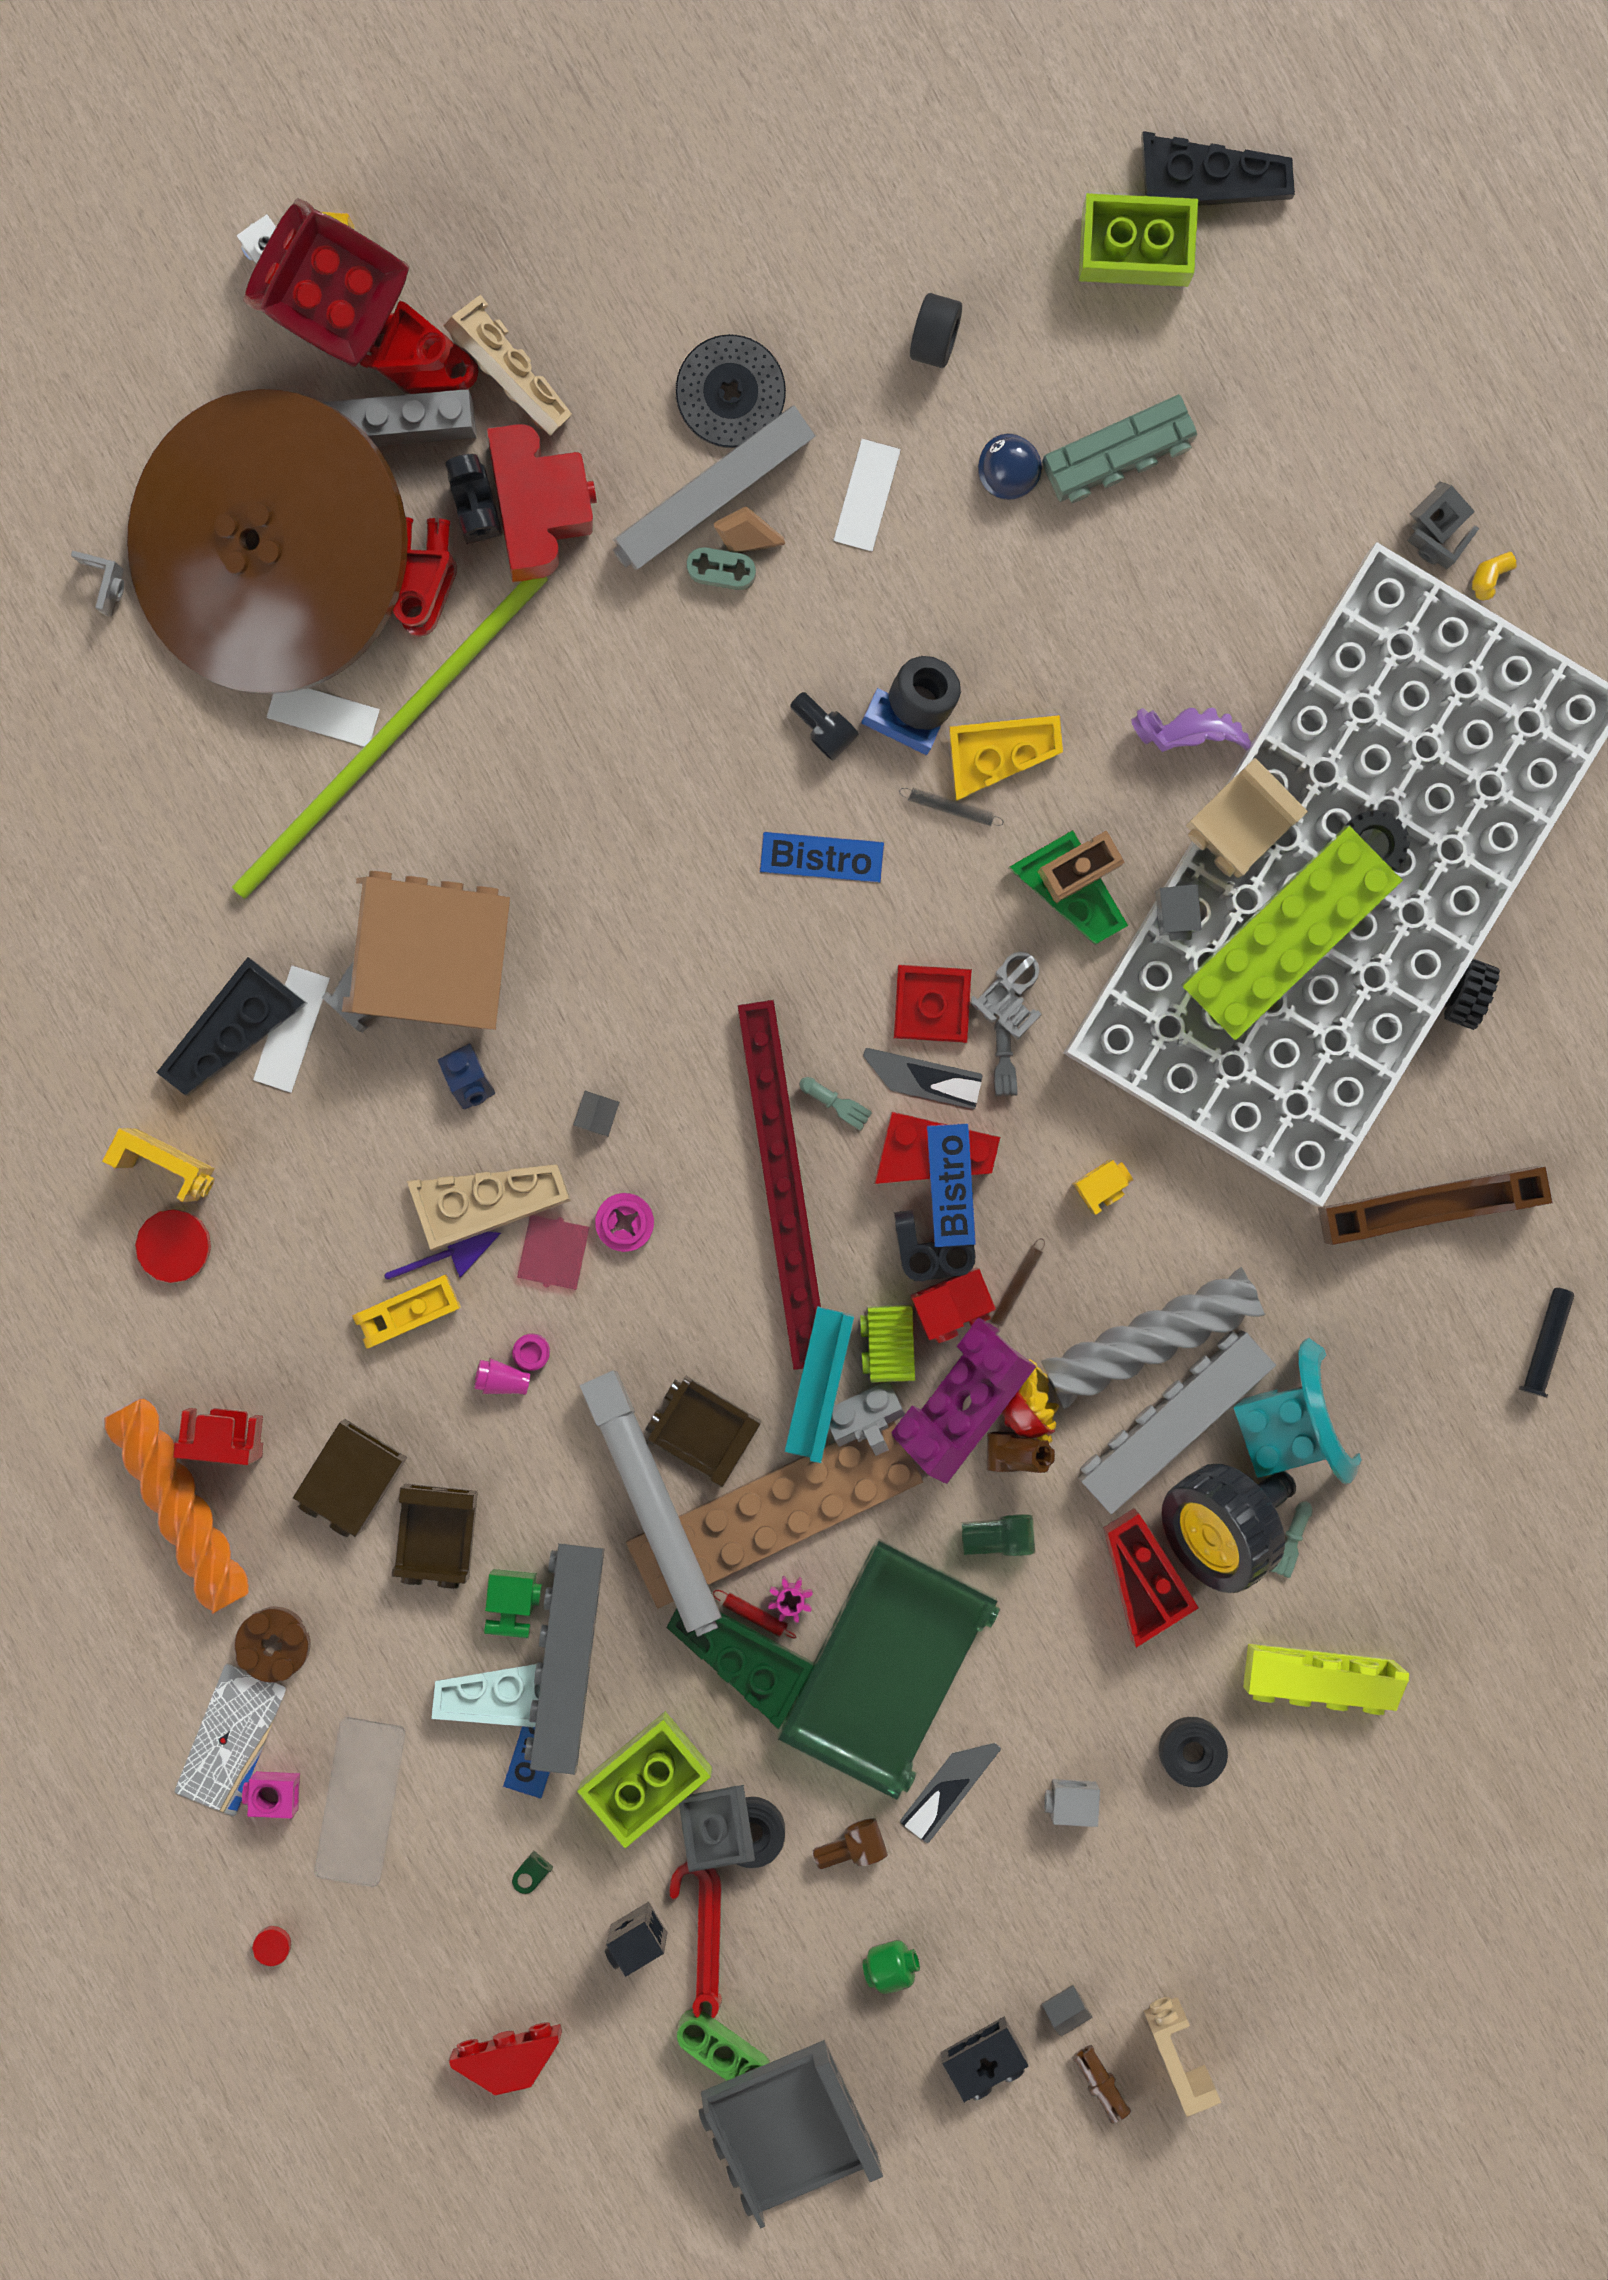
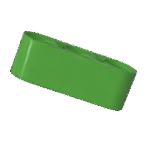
M693 2009L681 2016L677 2032L679 2046L726 2081L744 2074L750 2068H758L770 2063L765 2054L706 2012L702 2011L697 2018L693 2013ZM689 2025H698L703 2029L704 2033L698 2037H691L685 2032V2028ZM727 2046L734 2051V2054L729 2058H721L716 2055L715 2050L718 2047Z

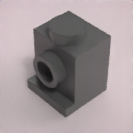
M1439 481L1434 486L1436 489L1410 515L1416 521L1411 526L1414 531L1419 529L1436 542L1443 544L1475 511L1452 485ZM1439 509L1438 518L1432 521L1430 516Z

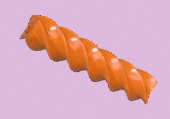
M143 1398L105 1417L106 1433L113 1443L122 1448V1460L129 1474L140 1481V1493L143 1501L152 1511L158 1513V1526L161 1534L167 1541L176 1546L178 1565L183 1572L194 1578V1592L198 1601L205 1608L211 1610L213 1614L246 1596L249 1593L247 1575L237 1562L230 1559V1544L225 1535L213 1527V1516L209 1505L204 1499L195 1494V1482L191 1472L184 1465L177 1462V1458H173L175 1443L168 1434L159 1429L160 1421L156 1408L151 1402Z

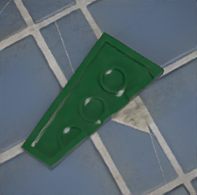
M676 1608L666 1628L701 1660L709 1664L726 1683L732 1685L744 1696L748 1703L755 1709L757 1708L779 1730L811 1672L814 1662L721 1612L722 1618L715 1620L718 1628L697 1637L695 1630L687 1633Z

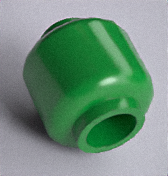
M901 1940L873 1946L869 1949L867 1958L863 1959V1972L867 1984L870 1988H875L881 1994H889L911 1987L915 1981V1972L920 1971V1962L914 1949L909 1950L907 1945Z

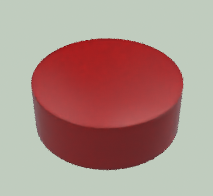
M269 1926L262 1929L253 1942L252 1950L254 1957L265 1966L281 1964L290 1953L291 1938L284 1929L277 1926Z

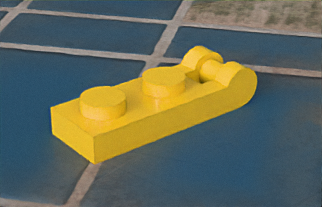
M445 1274L352 1315L356 1326L360 1324L365 1336L362 1340L366 1349L453 1312L461 1308L449 1278ZM379 1315H382L387 1326L382 1331H378L373 1319Z

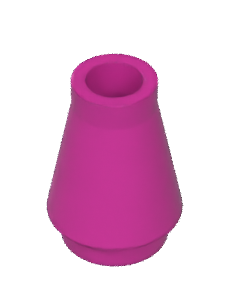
M491 1358L489 1361L480 1360L474 1389L482 1390V1394L526 1395L530 1373L522 1372Z

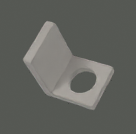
M72 551L71 557L80 564L105 570L95 608L103 615L111 617L115 601H120L123 595L124 580L121 578L124 569L115 561Z

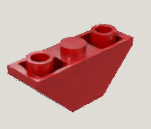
M544 2022L531 2026L528 2032L515 2034L514 2031H504L494 2035L493 2040L480 2043L478 2039L463 2041L452 2051L449 2059L450 2068L495 2096L530 2088L559 2044L562 2034L561 2024L551 2026L549 2022Z

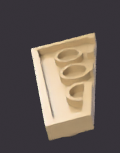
M480 294L452 315L443 327L450 333L451 338L457 345L465 348L477 360L480 369L486 374L491 375L504 388L506 395L512 401L518 403L530 415L533 423L551 436L572 416V413L543 376L535 377L531 372L530 358L523 349L517 350L512 347L505 338L509 331L500 319L493 322L484 310L488 303Z
M557 1164L511 1169L505 1172H484L469 1176H448L433 1180L407 1181L431 1251H436L571 1201L561 1170Z

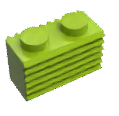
M912 1306L867 1307V1315H860L861 1337H868L869 1352H862L863 1374H870V1382L915 1381Z

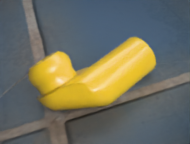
M1511 551L1483 561L1478 565L1472 580V589L1475 591L1477 599L1486 601L1493 598L1496 593L1494 587L1498 576L1517 568L1515 556Z

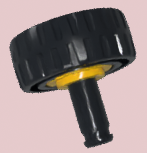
M1217 1463L1204 1465L1174 1485L1164 1498L1161 1515L1167 1540L1184 1567L1203 1584L1224 1593L1244 1591L1271 1572L1283 1557L1285 1535L1282 1522L1275 1508L1296 1493V1482L1288 1472L1282 1471L1272 1474L1271 1477H1267L1257 1484L1246 1474L1234 1467Z

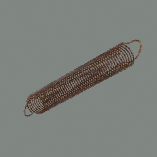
M1030 1247L1031 1249L1028 1250L1029 1252L1027 1253L1029 1254L1024 1258L1023 1266L1016 1271L1017 1275L1015 1276L1017 1277L1012 1279V1283L1009 1284L1011 1287L1007 1289L1004 1294L1005 1296H1003L1005 1298L1001 1299L1000 1306L997 1307V1311L992 1315L993 1319L990 1320L992 1324L1000 1325L1005 1322L1007 1317L1003 1315L1011 1312L1010 1310L1013 1309V1306L1010 1304L1018 1299L1017 1297L1019 1296L1017 1295L1019 1294L1017 1293L1021 1292L1025 1285L1022 1283L1030 1278L1029 1274L1031 1273L1029 1272L1033 1271L1032 1269L1037 1265L1036 1263L1038 1262L1036 1261H1038L1037 1259L1043 1253L1041 1250L1035 1247Z

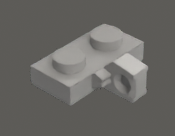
M883 1382L835 1405L829 1427L839 1447L855 1439L860 1442L867 1438L875 1456L889 1450L881 1431L889 1428L888 1423L903 1417L905 1413L891 1383Z

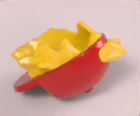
M1036 1367L1002 1411V1415L1005 1418V1425L1008 1428L1011 1427L1018 1435L1026 1438L1048 1440L1049 1443H1052L1051 1435L1055 1432L1056 1422L1055 1420L1053 1421L1059 1405L1057 1403H1048L1049 1379L1039 1367Z

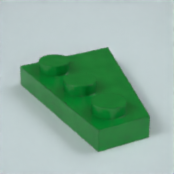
M1073 830L1008 867L1009 870L1094 945L1128 926L1101 878L1058 903L1053 900L1038 871L1041 867L1081 845Z

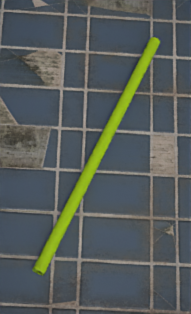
M547 577L521 581L235 882L232 888L243 899H246L535 595L548 581Z

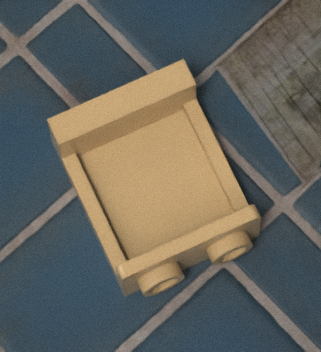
M1163 1997L1155 2000L1150 2004V2008L1143 2011L1186 2117L1220 2104V2098L1206 2066L1203 2065L1185 2073L1171 2040V2034L1190 2026L1178 1997L1173 1999Z

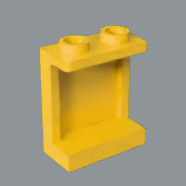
M119 1128L102 1162L114 1168H133L140 1155L166 1168L185 1180L176 1198L182 1202L198 1201L200 1197L205 1198L215 1181V1178L211 1177L215 1168L136 1128Z

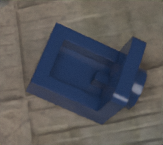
M470 1043L437 1059L451 1093L463 1109L480 1105L487 1098L495 1095L496 1092L487 1079L479 1058Z

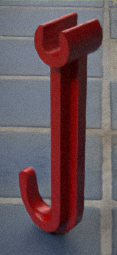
M686 1861L678 1866L672 1875L670 1897L676 1899L679 1896L683 1876L686 1874L697 1876L699 1880L696 1998L692 2008L694 2015L698 2018L703 2010V2002L707 2001L712 2005L711 2017L715 2018L722 2004V1997L719 1993L721 1878L715 1868L689 1872Z

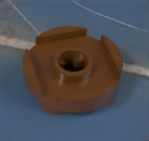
M277 1606L256 1611L248 1617L239 1627L235 1638L238 1666L251 1677L263 1682H277L289 1679L304 1665L311 1647L309 1632L307 1633L301 1618L293 1611ZM272 1635H276L280 1638L277 1643L282 1642V1650H275L271 1654L266 1651L267 1647L263 1646V1640H269Z

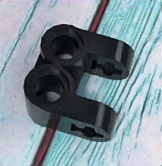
M464 454L447 460L445 466L466 544L502 536V529L493 501L484 464H481L478 455Z
M913 1211L894 1212L901 1266L903 1272L910 1279L924 1282L933 1279L963 1276L972 1270L976 1259L974 1245L935 1247V1242L918 1244ZM954 1247H961L966 1253L965 1263L958 1268L949 1266L946 1261L948 1251ZM918 1252L926 1253L930 1259L929 1268L922 1273L912 1271L909 1265L911 1257Z

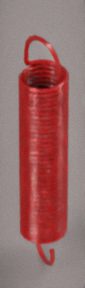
M721 1590L713 1591V1596L719 1601L721 1600L714 1595L716 1591L727 1595L722 1607L724 1606L733 1613L764 1628V1630L766 1629L772 1634L777 1635V1637H780L785 1629L795 1637L787 1633L785 1635L793 1639L797 1638L794 1633L787 1630L788 1623L779 1621L775 1616L755 1607L746 1600L744 1601L733 1593L731 1594V1592L727 1594Z

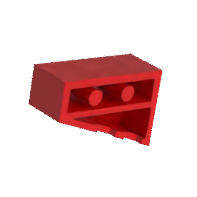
M891 1112L874 1184L930 1179L927 1126L947 1124ZM969 1130L971 1175L991 1174L993 1172L1001 1137Z
M1135 1508L1103 1527L1130 1639L1136 1648L1199 1609Z

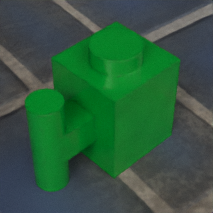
M493 1569L490 1572L485 1611L501 1613L500 1621L486 1619L484 1634L529 1639L530 1624L518 1623L516 1618L517 1615L530 1616L533 1606H540L542 1584H536L537 1573Z

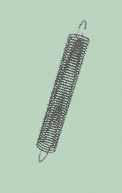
M914 787L908 798V801L912 799L913 803L917 802L918 804L919 802L920 804L921 802L922 806L923 804L924 806L928 804L929 808L933 807L934 809L935 807L936 810L940 809V811L942 809L945 813L949 812L950 814L951 812L952 815L956 814V816L958 814L961 818L965 817L966 819L967 817L968 820L972 819V821L974 819L977 823L981 822V824H988V826L993 824V814L992 816L988 814L987 817L986 811L984 814L983 809L982 811L981 809L980 811L979 809L978 811L977 809L973 811L972 806L971 809L967 804L966 806L965 804L964 806L963 804L959 806L958 801L957 804L956 801L954 804V801H951V799L950 801L949 799L945 801L944 797L940 799L939 795L935 796L934 794L933 796L932 794L931 796L930 792L926 794L925 791H919V789L917 791Z

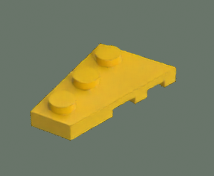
M1060 715L949 726L955 800L964 798L973 792L1063 753Z

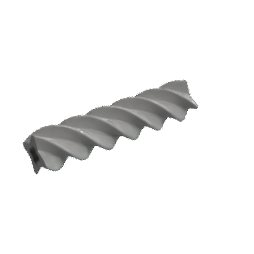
M1240 1267L1228 1279H1216L1206 1283L1195 1295L1189 1294L1176 1297L1168 1302L1162 1310L1144 1312L1134 1318L1129 1326L1110 1328L1103 1332L1095 1342H1081L1069 1348L1061 1358H1047L1042 1360L1041 1363L1063 1409H1066L1075 1401L1078 1395L1091 1396L1103 1391L1111 1379L1125 1380L1132 1378L1139 1373L1145 1363H1164L1171 1359L1178 1347H1198L1209 1338L1212 1331L1224 1333L1232 1331L1241 1324L1245 1315L1260 1317L1264 1316L1265 1313L1260 1304L1255 1286L1250 1282L1243 1268Z

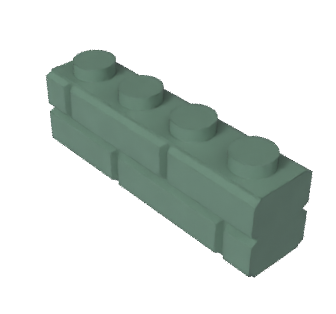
M1178 394L1044 455L1042 465L1049 481H1051L1058 501L1062 502L1069 498L1071 503H1075L1088 497L1091 494L1090 489L1103 483L1104 487L1108 488L1125 479L1123 474L1136 468L1138 473L1151 469L1158 464L1157 458L1170 453L1171 457L1174 458L1186 453L1192 448L1190 443L1194 442L1198 434L1181 395Z

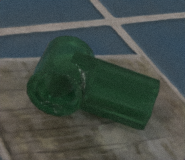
M1015 1514L1002 1516L1000 1520L961 1522L964 1555L1002 1553L1005 1556H1024L1036 1553L1033 1515Z

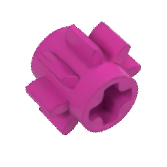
M782 1576V1586L779 1589L770 1587L769 1592L777 1596V1600L771 1601L768 1607L769 1609H779V1621L781 1622L787 1615L793 1616L795 1622L798 1623L799 1613L802 1610L806 1612H811L812 1607L804 1602V1599L811 1597L813 1591L812 1589L803 1591L801 1588V1577L795 1583H788L787 1578ZM791 1591L793 1596H800L796 1599L795 1607H790L788 1602H781L785 1599V1592Z

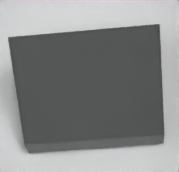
M585 1090L573 1125L609 1137L620 1102Z
M1074 1985L1042 2003L1054 2029L1061 2037L1093 2018Z

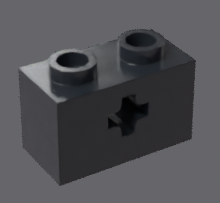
M649 1902L620 1918L610 1926L606 1943L608 1948L605 1949V1954L615 1970L620 1967L625 1977L660 1957L665 1951L668 1933Z
M1005 2016L941 2051L942 2064L964 2103L972 2098L973 2100L984 2098L992 2091L993 2086L1004 2080L1005 2082H1012L1018 2079L1025 2072L1024 2069L1029 2067L1027 2056ZM986 2057L989 2062H992V2065L987 2067L984 2063H980V2060Z

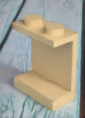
M1254 758L1185 826L1190 830L1188 836L1194 844L1202 850L1207 847L1217 857L1214 860L1216 866L1228 877L1233 874L1238 879L1308 811Z

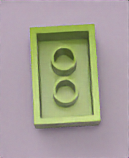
M1086 193L1082 207L1078 281L1188 287L1195 272L1198 199Z
M665 1711L580 1782L577 1792L620 1844L627 1848L711 1778L712 1766Z

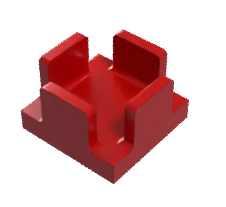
M196 1408L185 1409L181 1414L179 1440L174 1444L173 1458L249 1465L262 1458L264 1443L261 1442L263 1415H254L248 1421V1413L246 1411L214 1408L210 1411V1415L200 1414L197 1416Z

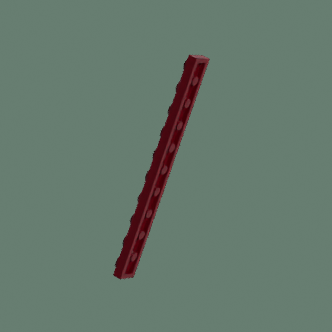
M774 1000L737 1006L793 1370H798L804 1367L817 1306L821 1307L775 1004Z

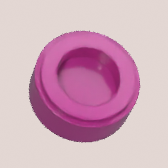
M529 1333L523 1335L515 1342L513 1347L515 1363L527 1371H535L542 1368L550 1357L549 1343L539 1334Z

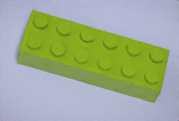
M1345 826L1181 985L1236 1041L1403 880L1350 826Z

